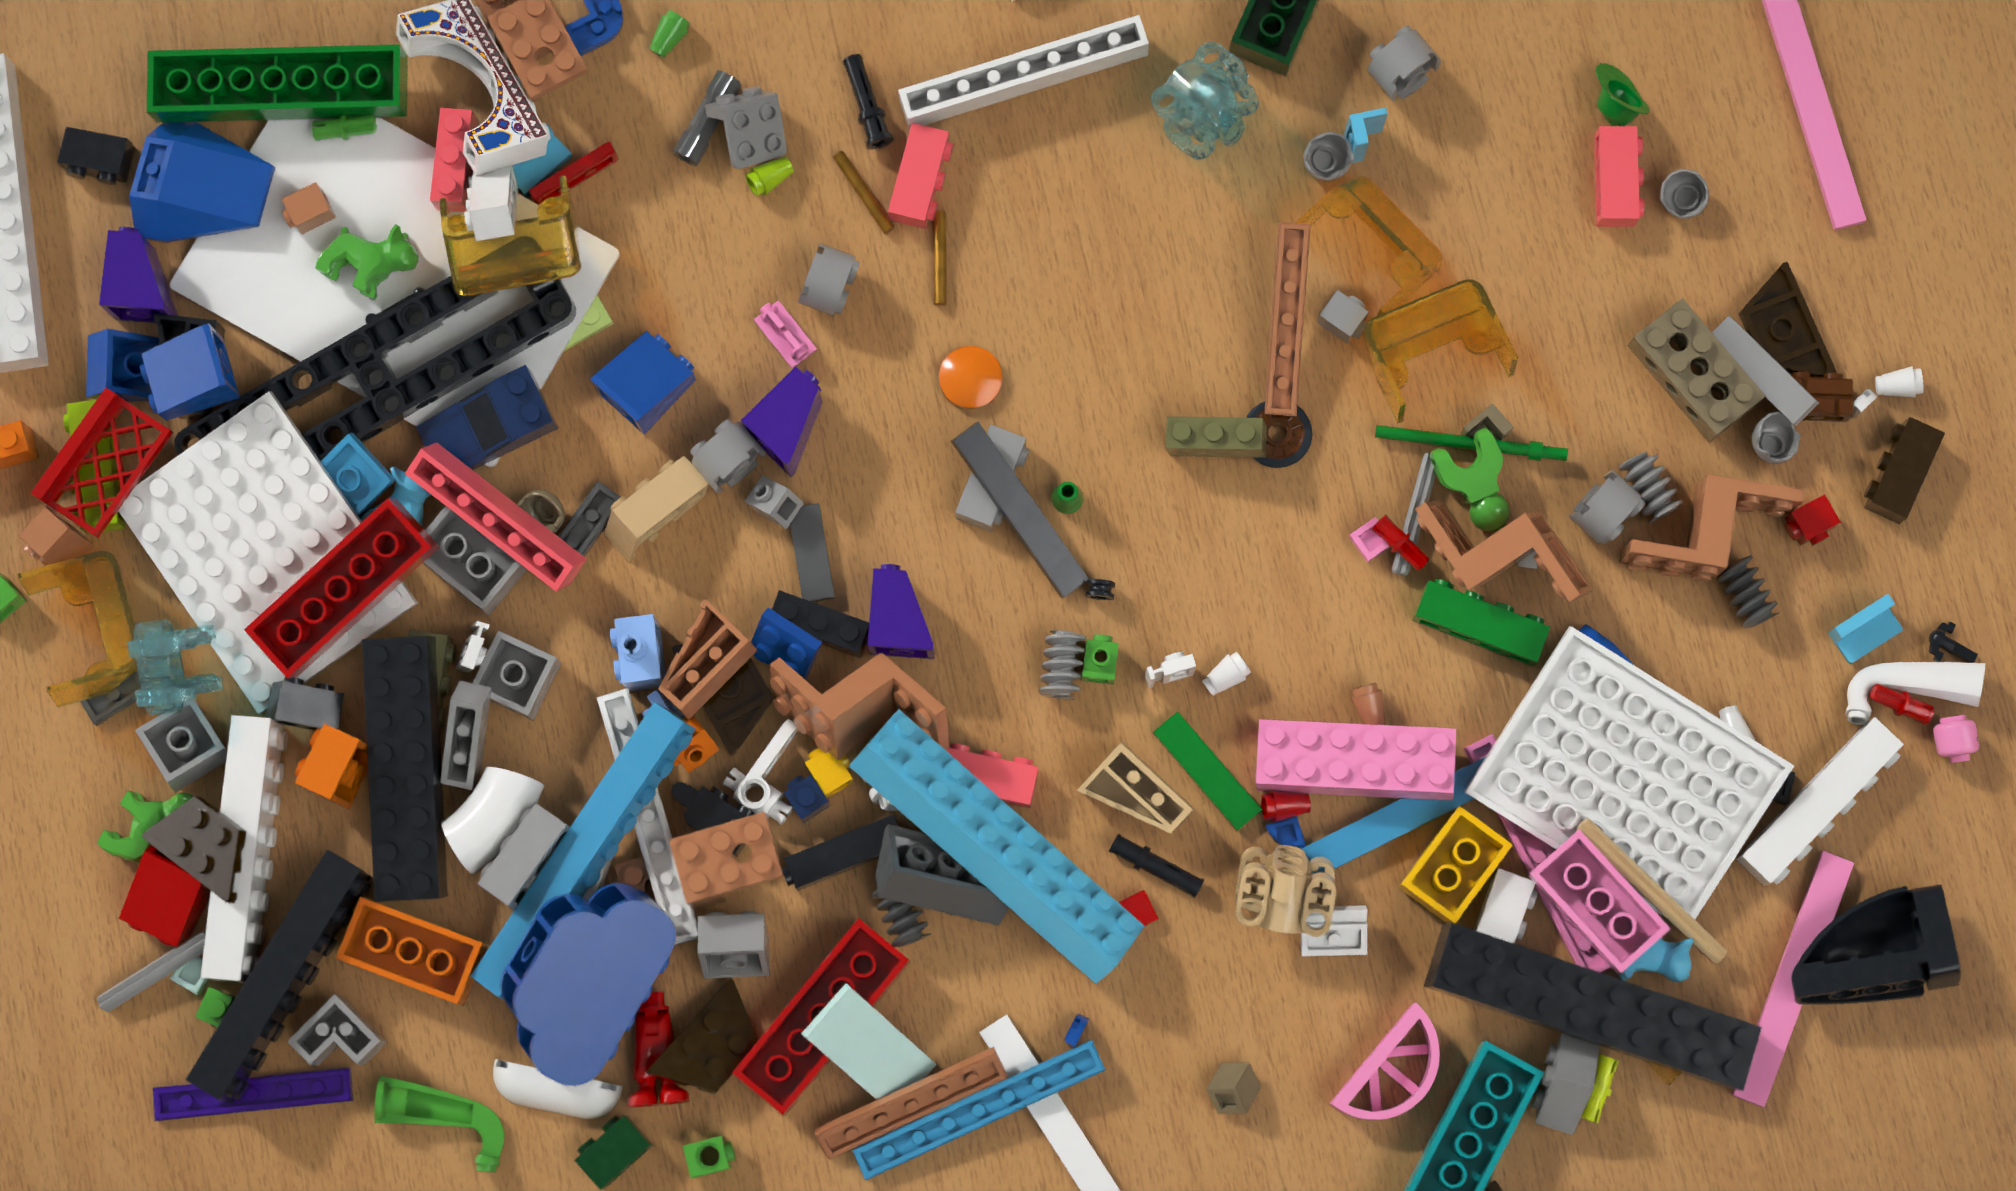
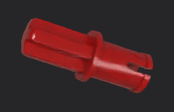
M1386 514L1371 528L1392 548V553L1397 551L1416 570H1421L1428 563L1429 557L1409 539L1411 534L1409 532L1405 534Z
M1875 684L1870 692L1869 698L1893 709L1894 714L1897 716L1904 715L1926 725L1934 715V706L1911 697L1907 691L1898 693L1880 684Z

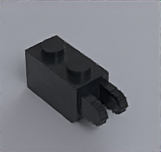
M678 781V783L672 785V797L687 808L684 812L686 823L697 831L755 815V813L741 804L736 809L726 801L729 796L714 786L710 791L703 786L697 791L690 785L683 783V781ZM745 844L736 846L733 851L735 857H738Z

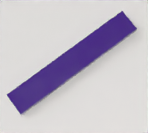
M351 1068L248 1078L246 1081L250 1084L246 1093L240 1100L235 1099L233 1104L218 1100L193 1084L153 1088L155 1121L353 1101Z

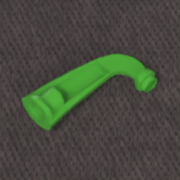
M379 1077L375 1098L374 1123L474 1128L481 1135L483 1144L480 1153L475 1158V1164H477L476 1171L496 1173V1166L500 1164L499 1157L504 1144V1130L500 1119L492 1110L476 1101L446 1091L389 1077Z

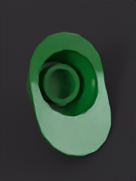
M1600 63L1596 66L1595 72L1602 85L1597 100V107L1611 126H1625L1631 123L1639 114L1646 115L1650 112L1648 105L1641 98L1635 85L1621 70L1607 63Z

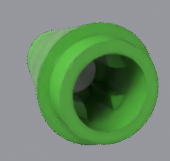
M669 9L666 15L662 14L649 49L665 58L689 32L687 28L690 22Z

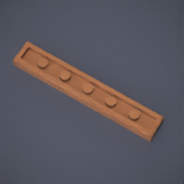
M1278 222L1264 414L1297 416L1311 224Z
M992 1047L815 1128V1136L829 1160L1008 1078V1075L995 1048Z

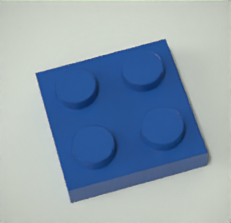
M769 607L761 615L751 641L757 649L754 654L757 660L770 666L772 662L781 658L805 680L808 678L822 644L821 641Z

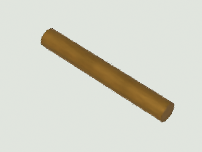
M844 151L836 153L833 159L884 234L891 232L895 228Z
M936 211L933 220L934 305L945 306L946 212Z

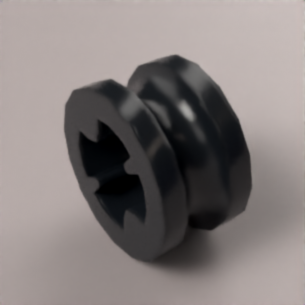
M1102 579L1087 580V585L1090 587V590L1086 592L1087 598L1114 600V594H1112L1111 590L1115 588V582Z

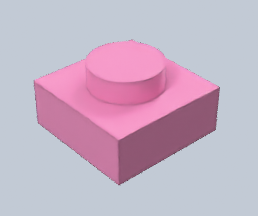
M1376 517L1349 535L1350 540L1367 563L1390 547L1371 530L1378 522Z

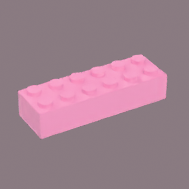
M1259 719L1256 788L1257 791L1264 792L1274 790L1305 794L1453 801L1456 729Z

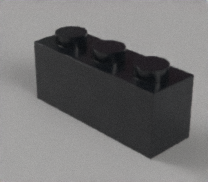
M778 591L772 607L773 611L821 641V645L861 659L868 640L869 622L786 592Z

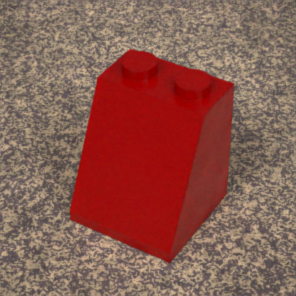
M151 846L143 853L119 919L127 922L134 930L145 931L157 937V940L162 944L177 947L192 934L210 899L211 890L154 846Z

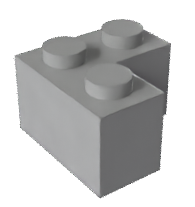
M334 994L287 1041L310 1065L319 1066L338 1046L357 1065L364 1066L387 1043L343 996Z
M1562 1033L1557 1045H1550L1545 1061L1550 1066H1547L1542 1080L1544 1089H1537L1532 1103V1108L1537 1109L1535 1123L1570 1135L1574 1134L1594 1089L1599 1045Z

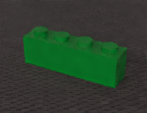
M1435 579V582L1430 580L1427 582L1412 621L1528 666L1534 667L1538 663L1551 628L1544 624V619L1533 614H1526L1525 617L1516 614L1513 607L1501 602H1496L1495 605L1483 601L1484 597L1473 591L1466 590L1465 594L1453 589L1454 585L1445 580Z

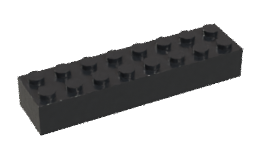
M436 637L362 639L374 902L440 899L448 896L445 834L441 825L442 820H444L443 785L440 784L442 764Z
M328 849L326 850L185 1079L186 1081L216 1099L232 1104L235 1099L240 1100L244 1096L250 1084L246 1080L253 1070L258 1071L267 1058V1054L264 1053L271 1041L275 1043L281 1036L285 1027L282 1024L288 1013L293 1014L302 1000V997L299 996L306 984L311 985L320 970L317 965L323 956L328 957L337 943V940L334 939L341 927L345 929L350 923L354 913L352 908L360 897L365 898L371 888L369 880L372 876Z

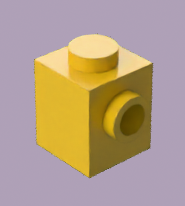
M819 748L808 754L810 760L806 761L805 764L827 799L854 783L852 776L847 770L850 768L849 765L851 763L846 755L837 761L828 752L824 753Z

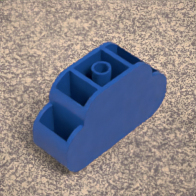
M612 883L598 889L589 900L574 894H563L550 899L538 911L502 973L500 980L501 995L518 1019L517 1038L521 1047L541 1074L562 1085L578 1086L591 1081L602 1071L607 1061L613 1059L619 1048V1040L624 1032L631 1029L635 1022V1013L639 1006L648 1000L652 993V984L658 974H662L669 964V956L674 948L676 939L674 924L656 902L643 891L625 883Z

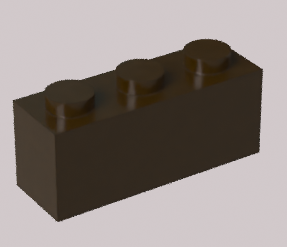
M1912 417L1907 418L1902 424L1897 423L1889 438L1893 442L1889 452L1884 451L1876 468L1881 470L1876 481L1873 479L1870 481L1864 493V497L1868 498L1864 508L1898 524L1906 520L1945 432Z

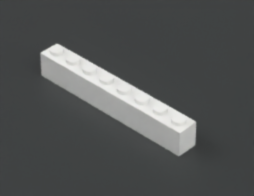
M1137 15L899 89V100L910 130L912 123L927 125L1148 56L1149 42L1140 16Z

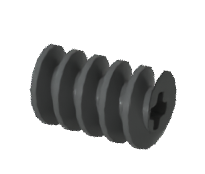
M1751 555L1728 565L1723 571L1724 573L1718 578L1719 583H1730L1724 590L1726 595L1736 594L1730 602L1731 606L1742 605L1741 609L1736 613L1737 617L1748 616V619L1742 625L1744 629L1755 627L1779 614H1772L1771 612L1777 605L1776 601H1765L1771 591L1759 590V587L1765 582L1764 578L1753 579L1759 568H1747L1746 566L1753 559Z
M877 889L872 893L873 899H883L877 905V910L888 911L883 916L882 922L893 923L887 930V934L898 935L892 942L893 947H904L931 935L922 934L921 932L929 925L928 922H917L916 920L923 913L922 909L912 910L911 907L913 905L879 898Z

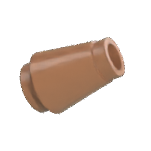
M1377 683L1352 689L1353 697L1351 700L1363 724L1385 725L1382 689H1378Z

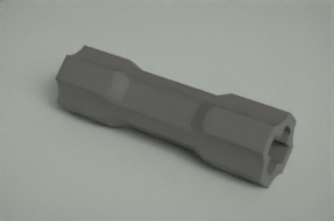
M717 70L706 90V96L691 123L683 131L673 149L674 155L682 161L693 166L699 164L708 147L709 140L720 122L719 119L707 117L705 105L716 102V97L720 95L734 94L736 96L742 85L734 76Z

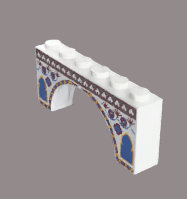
M447 0L398 14L396 36L409 58L415 56H438L455 61L478 76L491 95L494 105L492 113L481 125L465 132L463 154L476 176L546 155L547 144L550 141L548 126L544 122L541 123L538 118L534 102L531 99H527L523 92L521 80L517 75L514 76L509 68L508 58L504 52H500L495 36L492 30L487 29L483 23L482 14L478 6H474L471 0Z

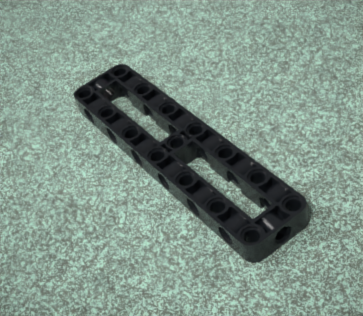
M529 236L518 237L243 394L239 399L229 402L182 429L174 439L176 453L180 455L188 449L190 440L193 438L201 440L268 391L273 392L284 410L287 411L296 405L301 407L332 389V385L350 374H354L367 397L302 433V436L321 462L337 445L331 444L329 440L333 430L341 429L343 433L342 439L348 433H354L362 443L401 422L409 415L429 405V403L431 404L568 326L576 316L575 304L544 249L535 239ZM524 248H534V256L531 260H520V253ZM518 278L523 280L534 300L533 302L404 376L396 378L386 360V357H388L387 353L406 342L412 343L443 325L442 322L458 312L462 310L466 312L498 294V289ZM471 279H477L479 281L478 289L473 293H465L466 282ZM557 302H564L566 304L565 312L560 316H553L551 314L552 306ZM415 311H422V321L417 325H410L409 317ZM503 333L509 334V344L504 348H497V337ZM366 342L368 346L366 354L361 357H355L354 349L356 345ZM447 365H453V377L448 380H441L440 372L442 368ZM375 370H382L383 378L381 382L371 385L369 381L371 373ZM305 374H310L312 378L310 386L306 389H300V378ZM391 397H397L399 401L397 409L393 412H386V401Z

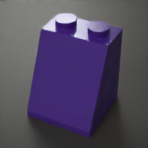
M119 227V231L108 230L99 305L115 320L155 323L153 313L178 316L156 249L135 228Z
M794 367L741 419L742 425L766 451V454L790 477L797 470L822 405L821 388L818 386L819 381L807 369L802 373L797 367Z
M882 564L881 569L873 568L868 634L870 655L877 656L882 652L885 656L935 659L934 644L906 570H900L901 566L894 564Z

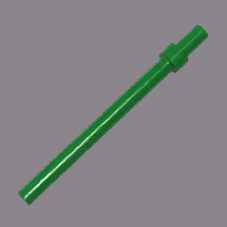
M1376 425L1375 438L1476 450L1474 437ZM1496 440L1501 453L1527 456V460L1541 461V458L1567 461L1568 448L1543 446V442L1530 441L1527 444Z

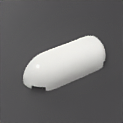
M496 1059L493 1066L494 1084L498 1092L509 1102L583 1119L599 1118L610 1112L619 1101L623 1088L620 1085L591 1080L578 1086H566L544 1076L534 1067Z

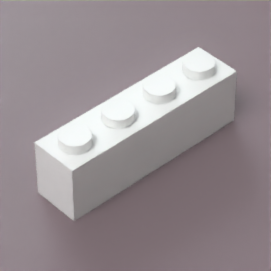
M513 165L478 176L473 172V176L468 177L467 211L464 212L467 230L474 231L476 241L515 235L518 185Z
M1500 868L1495 870L1474 930L1511 943H1515L1516 939L1521 941L1527 926V922L1522 921L1526 908L1532 910L1538 894L1537 891L1533 890L1535 883L1532 880Z

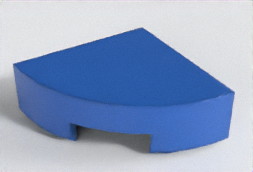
M1297 816L1265 825L1270 837L1278 844L1294 846L1300 849L1306 847Z
M1081 1014L1076 1015L1064 1038L1066 1044L1075 1048L1089 1018Z

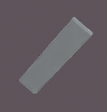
M1728 316L1712 332L1764 393L1765 397L1795 426L1819 404L1731 316Z

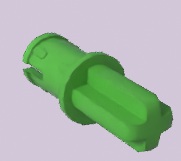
M340 115L337 119L315 120L312 122V133L316 141L332 138L348 140L349 136L374 134L377 130L376 118L373 115L349 118Z

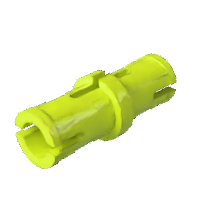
M1601 1054L1598 1055L1594 1089L1581 1118L1599 1123L1606 1098L1612 1092L1610 1086L1619 1064L1618 1060Z

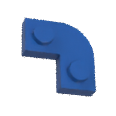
M583 0L590 14L564 26L580 56L609 43L619 33L623 23V11L619 0Z

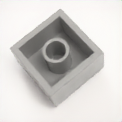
M498 631L477 672L473 684L492 687L491 702L534 721L561 662L553 655Z
M192 696L135 730L175 793L226 762V748Z
M743 911L739 915H725L720 912H712L706 916H698V956L704 979L770 976L769 935L764 914H758L755 911Z

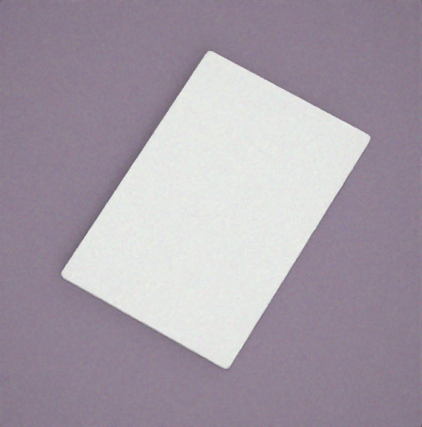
M375 117L377 130L374 134L349 136L348 140L332 138L316 141L313 137L312 122L315 120L331 119L268 120L249 151L275 167L259 227L197 237L170 282V287L175 292L301 362L366 325L365 317L368 314L381 312L413 294L415 288L421 287L427 290L518 237L529 236L535 239L544 249L575 304L576 316L573 322L404 418L405 421L417 427L495 379L524 365L531 370L541 390L617 262L620 253L616 247L520 194L517 195L515 235L476 241L474 231L467 230L464 212L437 210L430 201L436 148L380 117ZM316 182L324 191L336 218L301 234L295 226L290 228L282 214V211L286 209L282 199ZM397 224L400 226L402 233L408 234V241L417 250V255L419 256L418 264L414 270L391 272L389 277L380 283L377 287L378 295L376 300L362 295L360 290L352 286L357 270L351 264L339 270L340 276L337 282L325 277L320 271L315 269L320 254L340 235L343 227H347L349 233L366 241L379 243L388 238L390 230ZM524 248L520 253V260H531L534 256V248ZM518 278L498 289V294L466 312L464 310L444 320L442 322L443 325L412 343L406 342L387 353L388 357H386V360L396 378L404 376L533 302L534 300L523 280ZM471 279L466 282L465 293L475 292L479 287V281ZM564 302L555 303L551 308V314L553 316L562 315L566 310V304ZM415 311L409 317L410 325H417L422 321V311ZM503 333L497 337V348H504L509 344V334ZM366 342L356 345L354 349L355 357H361L366 354L368 347ZM447 365L442 368L440 372L441 380H448L453 377L454 367L453 365ZM375 370L371 373L369 378L371 385L381 382L383 378L382 370ZM350 374L337 381L362 397H367L354 374ZM389 398L385 403V409L389 412L395 411L399 404L398 398ZM501 457L493 461H490L485 465L487 467L493 468L497 465Z

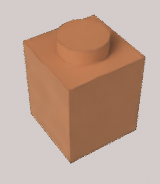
M316 182L282 199L286 207L282 214L290 228L295 226L301 234L336 218L324 191Z

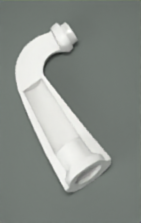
M1894 662L1868 666L1859 671L1849 683L1847 690L1848 706L1845 713L1848 718L1847 720L1855 725L1867 724L1872 712L1867 698L1875 684H1880L1889 689L1907 691L1978 707L1984 681L1985 663Z

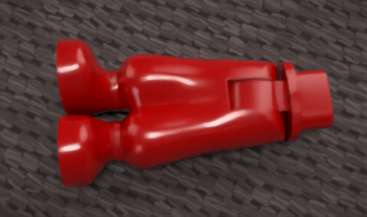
M662 991L652 992L645 1003H641L636 1012L633 1078L638 1083L639 1089L627 1098V1105L630 1108L659 1105L656 1091L657 1078L661 1080V1105L680 1104L690 1101L688 1091L679 1087L678 1083L660 1076H650L646 1073L647 1069L674 1040L669 1013L670 1009L669 1006H665L664 992Z

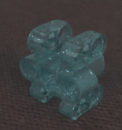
M1207 42L1199 46L1195 57L1177 67L1168 78L1166 84L1155 89L1150 98L1157 115L1165 120L1163 127L1167 138L1190 157L1199 160L1205 159L1212 154L1215 148L1214 141L1217 139L1226 146L1234 145L1244 132L1242 116L1251 115L1259 106V99L1255 89L1247 83L1248 73L1244 63L1216 42ZM1210 53L1219 54L1217 60L1213 63L1203 62L1206 55ZM1237 92L1241 98L1245 100L1249 98L1247 102H1239L1235 93ZM1166 96L1174 97V101L1169 106H1158L1162 98ZM1171 127H1174V128H1175L1176 130H1178L1179 132H1177V133L1171 132V131H1170V130H1171ZM1193 135L1194 139L1198 142L1205 143L1202 146L1199 144L1194 145L1191 136Z
M168 619L136 623L134 627V640L126 642L129 658L137 659L141 688L134 690L137 707L145 706L149 715L179 713L183 709L184 702L197 699V694L211 693L224 689L222 676H217L213 673L184 676L180 650L195 649L197 645L211 644V640L216 639L214 625L173 629Z

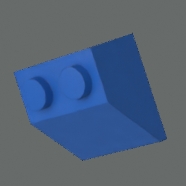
M105 329L88 335L86 398L98 399L106 387L127 402H149L148 395L152 394L150 383H145L140 371V365L144 364L141 353L159 346V337L113 329Z

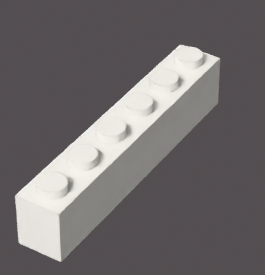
M1876 717L1867 721V724L1863 725L1742 851L1736 860L1763 886L1769 885L1772 882L1776 885L1779 884L1790 873L1787 866L1794 859L1801 861L1812 850L1809 843L1817 835L1823 838L1834 827L1835 824L1831 820L1839 812L1842 815L1846 814L1856 804L1857 801L1853 797L1861 789L1864 792L1868 791L1878 781L1879 778L1875 774L1883 766L1886 769L1890 768L1901 755L1897 751L1904 744Z

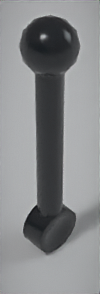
M421 287L415 288L413 294L381 312L368 314L365 317L366 323L371 322L425 290Z

